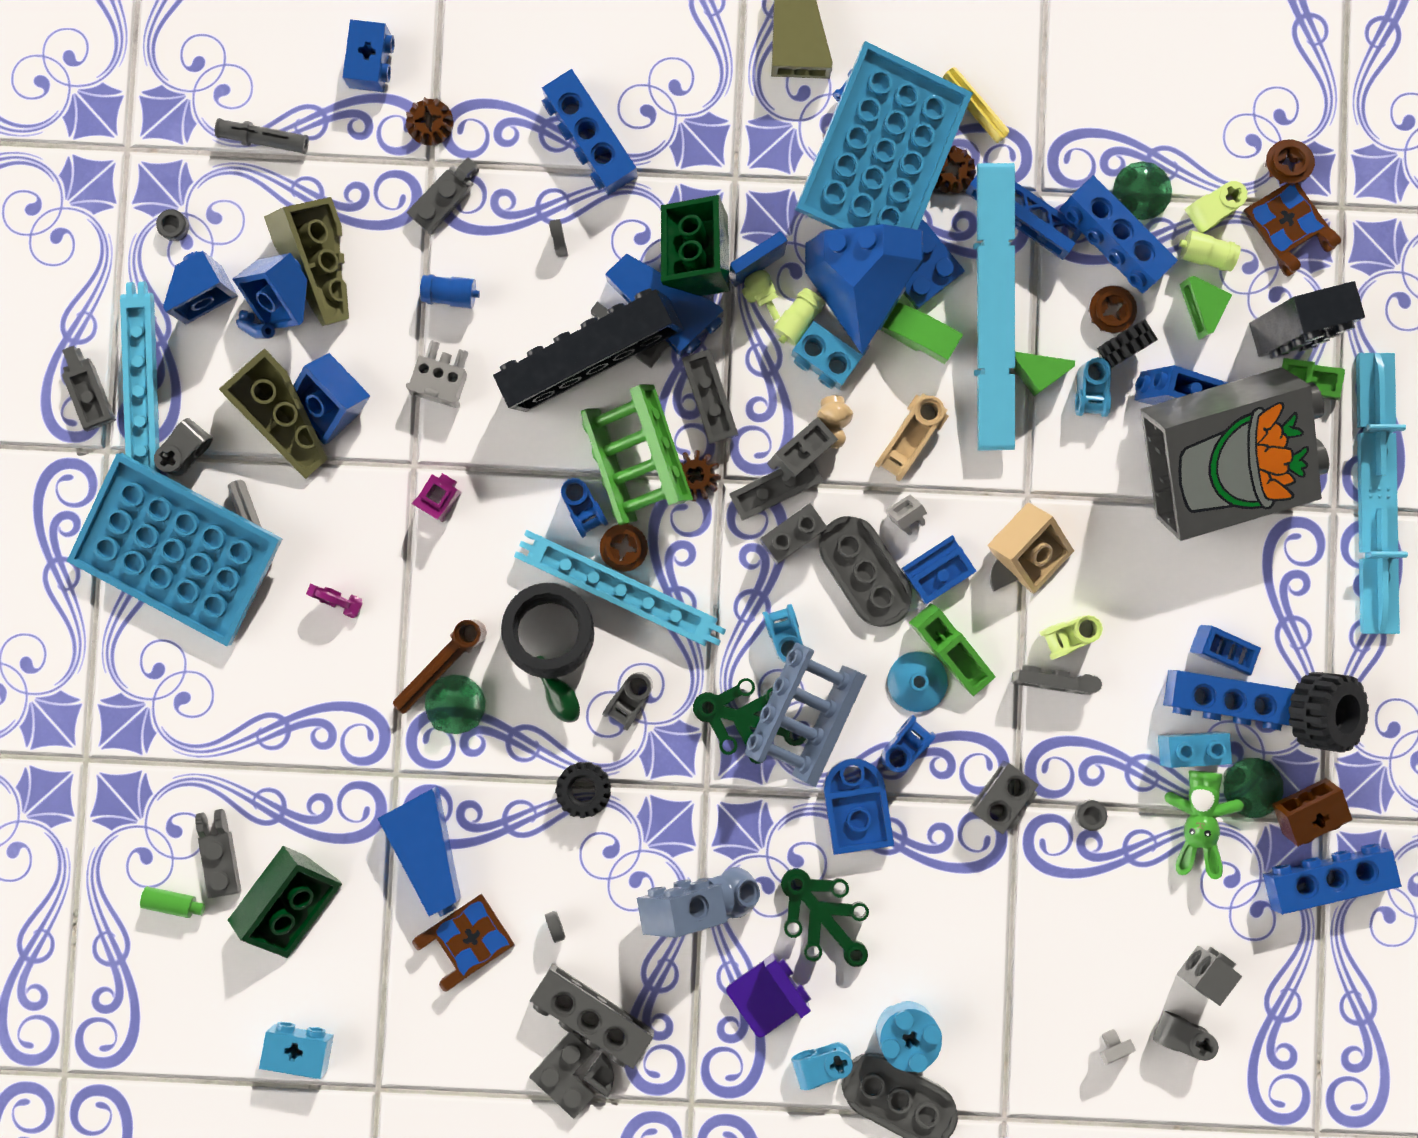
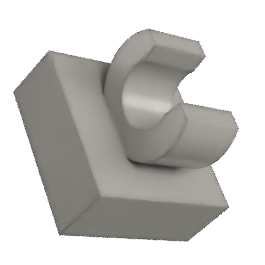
M911 494L886 510L890 520L908 535L912 534L909 526L915 521L922 527L925 525L923 516L927 512L924 506Z
M1114 1028L1101 1035L1108 1048L1100 1053L1105 1065L1137 1051L1131 1039L1121 1043Z

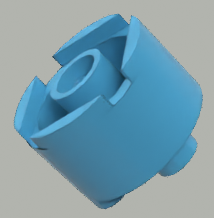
M902 1001L893 1006L891 1005L881 1013L877 1021L876 1035L878 1044L884 1057L893 1067L905 1072L919 1073L925 1071L937 1059L942 1047V1033L933 1016L921 1004L913 1001ZM913 1032L914 1037L912 1039L908 1038L905 1041L903 1035H910Z

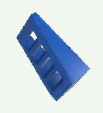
M1200 625L1190 648V652L1248 676L1252 675L1261 647L1212 625ZM1221 640H1223L1219 653L1217 654L1216 652ZM1232 645H1235L1230 659H1228ZM1246 649L1243 661L1239 664L1238 661L1242 650Z

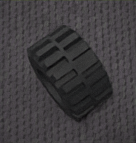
M1311 672L1309 675L1303 676L1301 683H1297L1295 686V692L1291 695V705L1289 707V723L1292 726L1293 736L1297 737V742L1304 745V747L1339 753L1350 751L1354 745H1358L1361 736L1365 733V727L1369 718L1367 693L1364 692L1362 683L1350 675Z

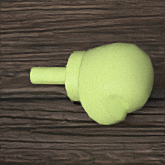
M758 270L748 275L744 281L745 287L742 289L743 296L750 303L757 301L759 307L766 304L773 320L776 321L780 318V315L772 300L778 296L775 293L776 290L770 274L766 270Z

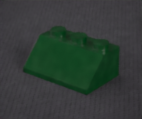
M719 195L661 205L662 285L698 296L730 292L728 214Z
M283 845L227 921L240 941L288 958L336 894L342 883L306 855Z

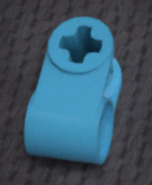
M1099 357L1092 358L1078 369L1077 392L1075 396V414L1077 416H1082L1084 413L1101 414L1102 417L1109 416L1111 409V366L1105 359ZM1090 366L1098 368L1100 372L1098 380H1093L1088 375Z
M791 603L787 604L786 608L772 613L762 612L776 655L783 663H786V657L781 652L783 643L791 641L803 645L798 621ZM787 618L785 621L774 623L775 621Z
M840 1042L805 1050L791 1058L801 1090L815 1089L823 1084L843 1079L851 1073L853 1067L849 1048ZM839 1056L842 1060V1064L837 1065V1063L834 1061V1057Z

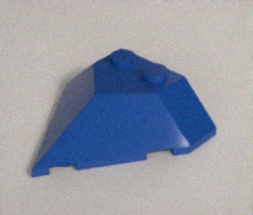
M880 224L823 231L805 243V273L860 353L864 356L870 347V341L877 330H881L906 290L905 286L914 271L917 272L923 263L922 230Z

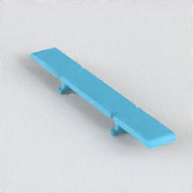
M977 163V241H982L981 243L973 244V250H977V369H982L974 370V376H977V451L1015 450V374H1011V369L1015 368V245H1011V242H1009V240H1015L1014 163Z
M1358 353L1356 356L1357 428H1363V433L1357 434L1359 553H1365V558L1359 559L1360 631L1362 634H1400L1399 559L1394 558H1407L1408 552L1398 551L1396 433L1392 432L1405 431L1406 425L1396 424L1395 353Z

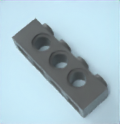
M553 963L529 1000L534 1004L533 1008L538 1013L544 1016L552 1015L559 1020L558 1024L569 1033L576 1031L585 1037L584 1041L587 1045L598 1051L602 1048L611 1054L610 1059L624 1068L628 1065L634 1069L654 1037V1029ZM568 995L572 998L573 1005L568 1008L561 1007L557 1002V997ZM586 1012H594L597 1014L599 1021L593 1025L587 1024L583 1020L582 1015ZM612 1029H620L624 1033L625 1038L621 1041H613L610 1039L608 1032Z

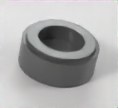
M168 209L158 216L156 228L165 239L179 241L187 235L189 222L181 212Z
M1084 800L1075 809L1076 822L1086 830H1099L1107 821V810L1098 801Z
M554 910L544 914L554 943L565 940L566 935L557 911L555 912Z

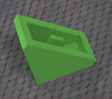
M1191 276L1179 285L1198 340H1201L1214 333L1232 294L1196 276Z
M1015 352L1014 371L1034 397L1075 367V360Z

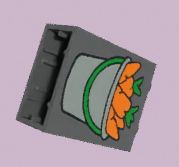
M1280 367L1140 409L1156 518L1180 541L1322 499L1320 475L1328 473L1330 463L1325 446L1316 438L1314 420L1324 415V401L1319 388L1313 382L1306 383Z

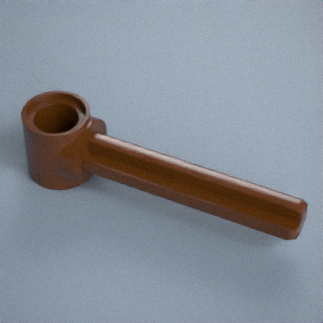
M476 619L460 621L450 634L452 640L393 700L392 704L396 710L402 714L407 713L464 652L470 654L476 646L482 644L487 635L485 625ZM468 625L474 626L477 631V636L472 642L464 637V629Z

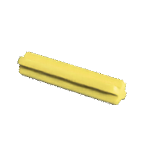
M955 67L949 69L944 74L943 79L973 93L967 106L968 111L996 143L1005 139L1009 134V129Z

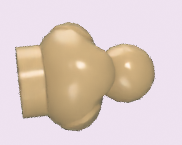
M831 395L821 400V409L818 410L817 417L838 439L830 446L837 449L842 447L846 441V435L841 429L851 422L853 411L845 404L842 396Z

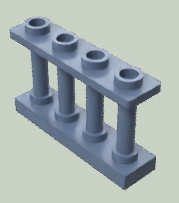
M795 643L793 649L786 656V664L780 677L774 682L773 692L767 705L761 710L760 720L755 731L748 738L745 755L760 763L764 762L766 755L795 767L792 773L793 776L816 787L867 675L842 665L839 672H836L812 660L813 649ZM805 671L833 683L826 700L798 687ZM792 699L820 711V715L813 728L785 716ZM779 727L808 739L800 756L772 744Z

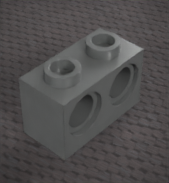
M809 503L761 537L759 541L777 565L828 527L812 504Z
M1002 761L968 810L999 833L1004 834L1006 830L1010 832L1019 821L1020 817L1017 814L1024 805L1028 807L1037 796L1035 789L1039 784L1010 763ZM1013 779H1019L1021 789L1017 794L1011 795L1008 792V784ZM1000 803L1003 806V814L998 819H992L990 809L993 805Z
M1198 945L1176 974L1218 1006L1222 1005L1243 977L1234 970L1237 964L1221 952L1219 953L1212 947L1207 951Z

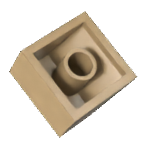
M1029 502L987 545L995 558L1018 578V581L1033 594L1074 552L1054 517Z

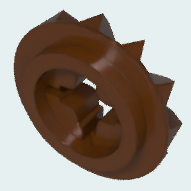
M424 97L423 100L417 103L413 102L409 112H406L405 125L408 133L416 142L422 145L432 146L440 144L452 132L454 124L453 115L447 104L445 105L437 98L428 99ZM426 111H429L433 118H438L432 122V132H430L425 123H421V121L426 119Z
M1286 139L1275 143L1266 154L1264 167L1268 168L1270 177H1275L1279 180V184L1290 183L1293 186L1298 182H1304L1311 175L1315 166V158L1310 148L1304 143L1293 139ZM1286 155L1290 162L1296 163L1292 170L1289 169L1288 165H1282Z
M955 145L950 148L935 185L936 189L943 193L956 194L969 187L975 177L976 170L974 159L968 154L967 149L962 150ZM948 161L953 166L962 165L956 172L957 178L951 172L943 173L948 167Z
M1103 287L1091 298L1088 309L1091 323L1095 324L1100 331L1111 334L1125 331L1133 324L1137 316L1135 298L1123 287ZM1107 303L1111 306L1123 305L1116 312V318L1113 314L1103 316L1108 309Z
M630 524L612 526L604 533L600 541V554L607 566L619 572H628L642 565L648 553V543L645 535L640 529ZM626 535H628V545L637 551L626 552L625 557L620 561V551L611 546V544H622L623 539L625 540Z

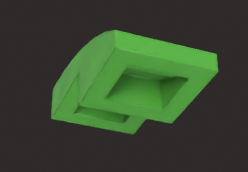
M1283 358L1282 368L1306 383L1313 382L1316 384L1323 398L1340 400L1345 369L1315 365V362Z

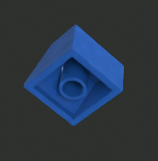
M203 250L200 252L194 251L184 256L183 261L175 265L163 308L166 313L186 325L238 297V294L222 265Z
M291 253L258 259L232 279L261 324L268 323L273 325L274 329L297 326L303 323L307 278L302 272L300 263L293 258Z
M330 353L304 365L293 385L318 439L324 445L332 441L361 413L370 398L369 393Z

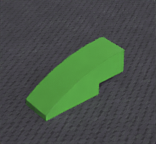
M900 302L896 304L881 328L882 332L915 351L920 350L944 365L963 336L961 332Z
M929 604L909 622L931 651L973 697L996 678L963 634L956 630L941 609L934 604Z

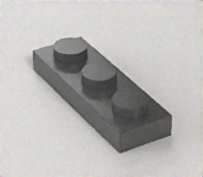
M711 349L683 357L682 362L709 444L738 436Z
M813 461L795 478L792 476L788 481L782 479L784 472L778 469L729 493L741 521L822 483L824 480L815 462Z

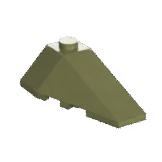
M332 197L282 207L263 216L274 247L279 255L291 253L293 258L300 263L302 272L307 278L306 300L321 326L349 319L347 286L342 280L341 267L345 263L344 253H340L339 237L342 236V225Z
M265 348L219 387L220 392L305 479L328 460L287 371Z

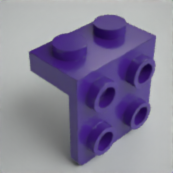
M774 953L726 987L728 996L759 1038L770 1033L796 1013H798L800 1018H803L811 1012L808 1002L812 998L802 984L798 986L790 977L794 972L784 958L779 961Z

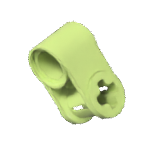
M1230 181L1189 205L1185 212L1198 232L1205 233L1234 213L1246 202L1247 189L1238 181ZM1232 196L1234 200L1228 201L1226 197Z
M1082 615L1066 622L1049 626L1039 631V633L1045 637L1051 651L1049 656L1053 660L1095 642L1102 635L1103 627L1100 620L1095 616ZM1085 620L1090 622L1093 628L1091 635L1086 638L1079 631L1080 624Z

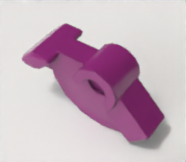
M310 583L306 595L319 600L320 603H325L333 608H336V605L345 608L343 614L350 618L358 616L363 604L360 597L351 594L348 600L341 597V592L326 586L322 588Z

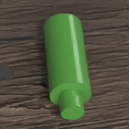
M149 886L144 888L140 898V908L184 918H191L192 914L202 916L206 906L204 903L196 902L195 896Z

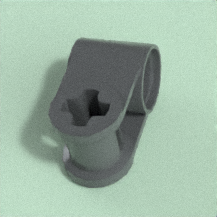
M186 418L175 427L168 439L157 449L154 454V463L159 470L171 476H181L210 447L213 437L190 418ZM171 456H173V459L176 461V463L173 466L171 465L170 461H168V459Z
M644 672L631 674L610 700L602 715L605 717L609 715L624 725L623 729L628 731L653 689L651 677ZM634 678H641L646 682L647 690L645 693L636 694L632 691L631 681Z
M1164 1010L1153 1037L1155 1042L1202 1061L1211 1060L1217 1055L1219 1049L1218 1042L1205 1028L1175 1013ZM1197 1041H1206L1204 1045L1199 1044L1198 1046H1196Z

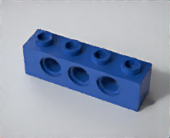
M572 68L541 87L544 99L541 102L550 116L555 114L560 121L557 125L559 131L566 141L571 139L577 147L573 151L582 165L587 163L593 173L589 175L598 190L603 188L609 196L638 177L637 167ZM569 105L579 107L578 111L574 114L564 112L565 108ZM590 129L595 132V135L590 139L580 137L584 130ZM601 154H608L612 157L606 164H600L596 161L597 157Z
M1094 175L1059 208L1067 221L1074 224L1086 237L1087 241L1094 245L1107 258L1108 262L1116 267L1128 279L1129 283L1142 294L1178 261Z
M1168 670L1163 706L1173 707L1172 713L1191 716L1192 710L1203 712L1202 718L1221 721L1222 715L1233 717L1232 723L1251 726L1252 720L1263 722L1262 728L1281 731L1282 725L1290 726V699L1295 689L1180 670ZM1198 688H1201L1205 693V698L1200 704L1194 698L1195 691ZM1228 693H1231L1235 699L1234 705L1230 709L1225 705V697ZM1259 698L1264 701V709L1261 713H1258L1255 709V702Z
M1368 844L1361 846V851L1359 852L1337 851L1331 853L1332 858L1321 860L1319 857L1302 860V865L1291 867L1290 864L1272 867L1273 872L1263 874L1271 910L1283 915L1402 887L1393 850L1380 847V844ZM1363 863L1364 873L1362 876L1357 877V867ZM1333 870L1335 879L1331 884H1328L1326 880L1327 875ZM1304 877L1306 881L1305 887L1298 891L1297 882L1300 878Z

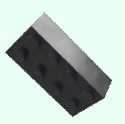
M1351 281L1293 296L1253 320L1249 325L1258 357L1270 355V359H1276L1298 349L1299 352L1316 348L1319 344L1326 343L1331 338L1338 337L1343 332L1354 329V323L1365 318L1356 282Z

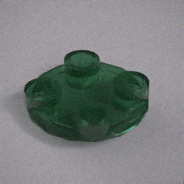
M1141 161L1129 164L1118 173L1114 181L1113 195L1137 219L1147 220L1159 216L1167 208L1171 201L1172 186L1169 177L1163 169L1154 163Z
M452 674L441 677L431 685L426 694L425 710L428 719L436 730L450 734H461L479 725L485 713L486 700L483 690L474 680L465 675Z
M1245 758L1228 767L1224 772L1223 789L1227 802L1238 799L1244 804L1242 811L1236 812L1237 814L1248 818H1261L1274 811L1272 804L1282 799L1284 794L1283 780L1279 771L1268 761L1260 758Z

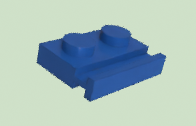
M953 535L901 568L924 605L977 572Z

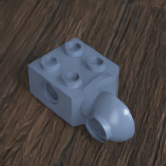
M731 867L717 877H704L692 883L691 879L673 882V888L666 889L665 886L650 888L647 890L648 895L637 897L636 899L643 935L677 938L727 923L729 918H741L749 914L759 901L760 889L756 880L748 871L740 867Z

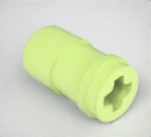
M1190 230L1185 240L1181 239L1179 247H1182L1180 259L1199 265H1209L1219 268L1220 271L1231 272L1237 264L1241 251V246L1235 244V242H1226Z
M803 288L797 294V298L790 308L785 310L773 327L774 332L780 336L778 340L783 344L788 342L796 346L810 324L823 310L824 300L808 288Z

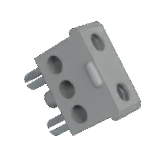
M431 340L425 357L418 356L410 382L406 383L405 386L411 395L453 408H459L461 405L459 399L467 378L464 366L469 353L466 350L463 352V349H459L454 365H449L452 355L446 352H442L440 360L436 361L435 358L440 343ZM429 369L427 373H422L424 370ZM438 374H443L442 377L436 378ZM453 378H458L457 381L451 382Z

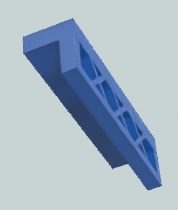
M977 175L965 192L976 201ZM1015 181V192L1022 197L1023 203L1022 206L1015 201V228L1063 260L1070 253L1082 233L1074 224L1067 221L1064 214ZM1040 209L1045 212L1047 223L1030 211ZM1065 226L1074 234L1070 239L1054 227Z

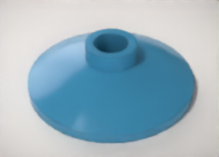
M910 652L902 655L893 663L888 673L887 686L892 699L900 707L913 712H923L934 708L944 698L948 687V677L944 666L936 657L925 652ZM917 676H921L924 679V685L920 688L914 685V679Z

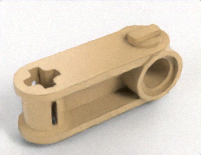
M924 393L921 396L916 394L907 407V410L910 411L875 463L876 467L882 466L894 474L899 482L905 476L935 429L940 430L949 417L946 414L948 409L935 396H927ZM924 405L931 406L935 411L934 419H924L920 413L921 407Z

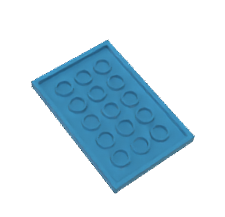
M865 41L860 48L794 210L834 229L880 224L918 229L973 93Z
M117 453L68 556L67 562L228 647L232 645L283 538L127 455Z

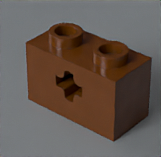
M1327 778L1272 804L1282 834L1298 847L1312 842L1315 838L1329 831L1337 830L1342 825L1353 820L1343 790Z

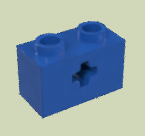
M350 19L342 76L349 89L384 92L385 82H390L391 66L388 64L389 53L393 54L395 38L394 35H391L386 23Z

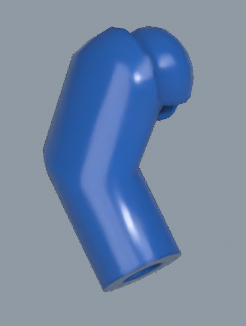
M247 310L239 312V318L236 319L239 329L255 339H270L274 336L275 329L273 325L254 323L256 316L253 312H248Z

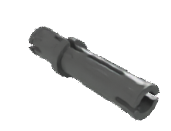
M217 118L215 122L214 133L217 138L241 141V144L250 146L252 143L306 154L308 150L309 137L305 134L301 135L255 126L250 121L239 123Z

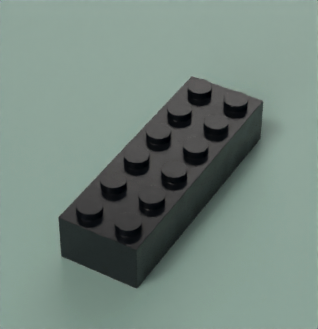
M651 288L643 290L634 296L635 300L629 304L619 303L607 310L608 315L600 319L593 317L580 324L581 329L571 334L567 331L553 338L554 343L545 348L537 346L526 353V358L518 362L511 360L502 364L499 367L501 371L493 374V377L507 407L528 412L684 331L669 297L656 289L653 291Z

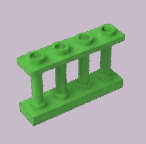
M639 384L630 388L632 396L630 402L603 414L600 408H587L581 411L582 425L589 436L592 445V455L598 463L602 475V485L607 491L611 502V512L619 525L638 521L635 513L636 510L666 499L668 505L682 504L693 500L654 384ZM637 413L642 426L641 430L611 442L606 425ZM646 441L651 452V459L621 471L616 453ZM656 470L661 482V488L631 499L625 482Z

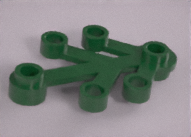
M743 678L739 680L736 686L719 695L712 692H704L698 695L693 703V712L700 721L710 723L719 740L721 752L725 755H731L737 750V742L728 735L721 718L734 722L747 747L748 738L753 734L750 727L756 728L760 720L759 716L753 714L761 711L767 705L769 694L773 691V687L769 688L763 696L738 709L724 706L741 695L750 696L755 691L754 682L749 678ZM744 681L751 683L752 689L748 693H743L740 690V685ZM707 701L714 705V710L711 713H705L702 710V705ZM779 727L776 734L783 736L784 740L791 746H799L806 740L802 736L797 740L791 739L790 731ZM725 740L733 741L734 748L731 751L723 749L722 744ZM749 757L751 762L755 764H760V762H757Z
M799 868L788 870L781 879L782 891L789 897L788 916L784 923L785 934L790 938H796L801 935L803 928L799 921V913L802 900L810 909L807 943L803 949L806 959L815 962L822 957V948L820 946L822 923L843 948V957L846 963L852 967L864 965L868 959V951L865 945L858 940L852 941L831 915L849 916L856 921H864L869 915L867 905L861 901L854 902L853 904L818 901L812 892H832L835 897L843 898L849 892L848 883L842 878L834 880L810 879L808 873ZM794 879L802 881L800 889L795 890L791 888V882ZM841 882L845 885V890L842 893L834 891L836 883ZM857 906L865 908L862 916L854 915V909ZM790 923H797L799 925L798 931L790 933L787 930ZM809 947H817L819 950L816 956H809L807 954ZM860 950L862 955L860 959L853 960L850 957L851 952Z

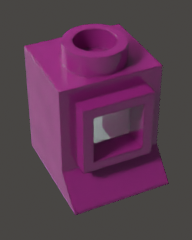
M441 473L440 477L431 474L418 497L411 504L443 522L460 496L461 491L455 488L457 481L444 473Z

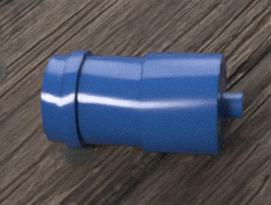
M434 274L422 276L420 285L421 302L430 305L435 303L450 305V307L473 309L475 298H480V291L476 290V280L474 278L454 276L449 278L435 276Z

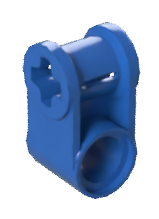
M571 478L563 483L561 487L562 499L582 538L586 537L587 532L600 525H609L597 500H594L589 488L582 480ZM574 484L582 486L584 491L582 498L577 501H572L567 496L568 488ZM596 515L595 518L583 523V521Z
M911 715L881 753L882 765L889 771H906L917 757L929 747L936 734L933 731L929 733L916 722V717ZM898 749L903 754V762L901 765L894 767L889 761V756L891 752Z

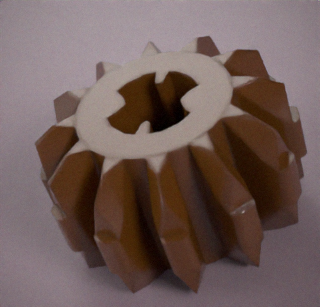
M699 450L694 451L693 460H690L689 454L684 452L682 456L685 464L681 463L690 492H692L693 500L691 501L696 502L698 492L701 493L704 500H707L708 493L705 489L708 488L712 492H716L718 489L710 481L721 480V475L711 474V472L719 468V464L707 465L711 460L710 454H706L702 461L699 460ZM697 470H701V477H704L701 482L695 480L694 483H691L689 481L690 475H687L688 472L695 473Z

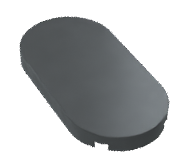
M851 516L839 517L827 525L828 528L821 533L819 554L856 614L864 622L877 627L891 626L901 621L910 609L912 589L909 581L875 529L867 521Z
M879 1053L861 1054L852 1060V1071L841 1082L843 1095L852 1110L903 1138H950L957 1126L958 1113L954 1099L944 1087L917 1072H905L893 1067L884 1055Z

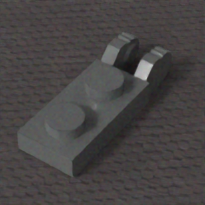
M1023 665L1022 670L1019 669L1012 672L1011 680L1015 685L1081 695H1091L1100 692L1099 690L1103 686L1101 679L1095 675L1084 674L1073 678L1070 677L1071 672L1052 670V674L1041 673L1040 667Z
M223 809L214 811L215 828L218 834L210 835L205 812L197 813L195 816L196 831L200 837L198 838L208 899L241 892L232 832L229 831L226 813Z

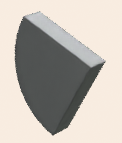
M560 219L551 220L549 228L556 256L558 258L568 256Z
M998 559L995 561L990 575L992 591H996L1018 580Z
M602 1052L584 1075L583 1080L608 1098L613 1087L614 1070L610 1060Z

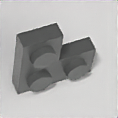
M568 1032L530 1073L529 1078L575 1119L595 1097V1092L575 1074L576 1070L593 1053L594 1049L587 1045L584 1039L576 1032Z

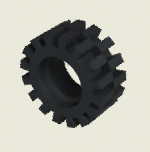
M1146 319L1105 342L1097 349L1102 358L1113 368L1158 339Z
M577 762L562 772L556 782L555 793L557 794L556 800L558 804L560 803L561 809L564 812L567 811L572 817L586 818L593 817L604 809L611 796V781H609L608 774L601 769L602 767L594 765L592 762ZM579 778H587L595 785V795L589 801H579L572 794V785Z

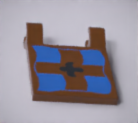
M1286 183L1243 210L1276 257L1282 273L1287 277L1294 274L1301 267L1300 261L1289 251L1317 235L1320 245L1325 252L1332 251L1341 243L1340 236L1327 225L1299 183L1293 186L1290 183Z
M482 893L416 936L412 941L415 949L421 950L437 939L456 970L444 976L439 982V986L444 992L449 991L462 980L515 945Z

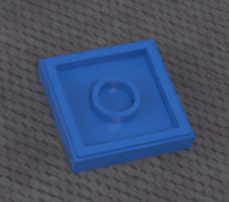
M779 231L731 262L729 276L734 287L742 284L751 273L765 269L785 255L788 240L782 231Z

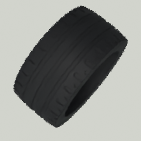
M556 583L534 584L520 591L507 605L501 624L502 641L510 659L524 672L539 678H557L573 672L586 660L594 642V623L588 605L575 591ZM549 603L562 605L572 612L578 623L579 631L573 647L560 657L551 659L536 658L526 652L519 642L518 636L519 624L524 615L538 605Z

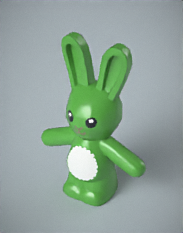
M1189 770V800L1173 792H1167L1164 796L1168 804L1189 814L1184 824L1186 841L1177 858L1176 871L1180 875H1187L1193 869L1198 848H1203L1206 872L1211 879L1217 880L1222 877L1223 864L1217 846L1220 837V827L1216 818L1240 812L1244 804L1238 799L1219 804L1222 773Z

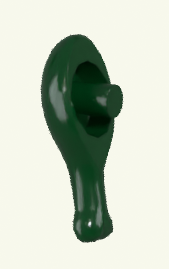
M541 655L536 656V658L545 659V658H544L543 656H541ZM541 678L545 689L546 701L551 712L563 722L574 723L580 716V706L573 689L558 678Z

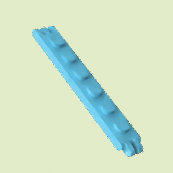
M146 281L138 282V294H136L135 283L127 282L126 294L120 295L125 455L160 473V470L154 463V454L160 448L153 293H148Z
M529 530L525 531L524 535L534 540V543L530 545L521 541L519 546L528 550L529 553L526 556L521 552H515V558L703 646H706L707 641L719 646L721 640L711 636V633L714 630L724 635L726 629L716 625L717 618Z

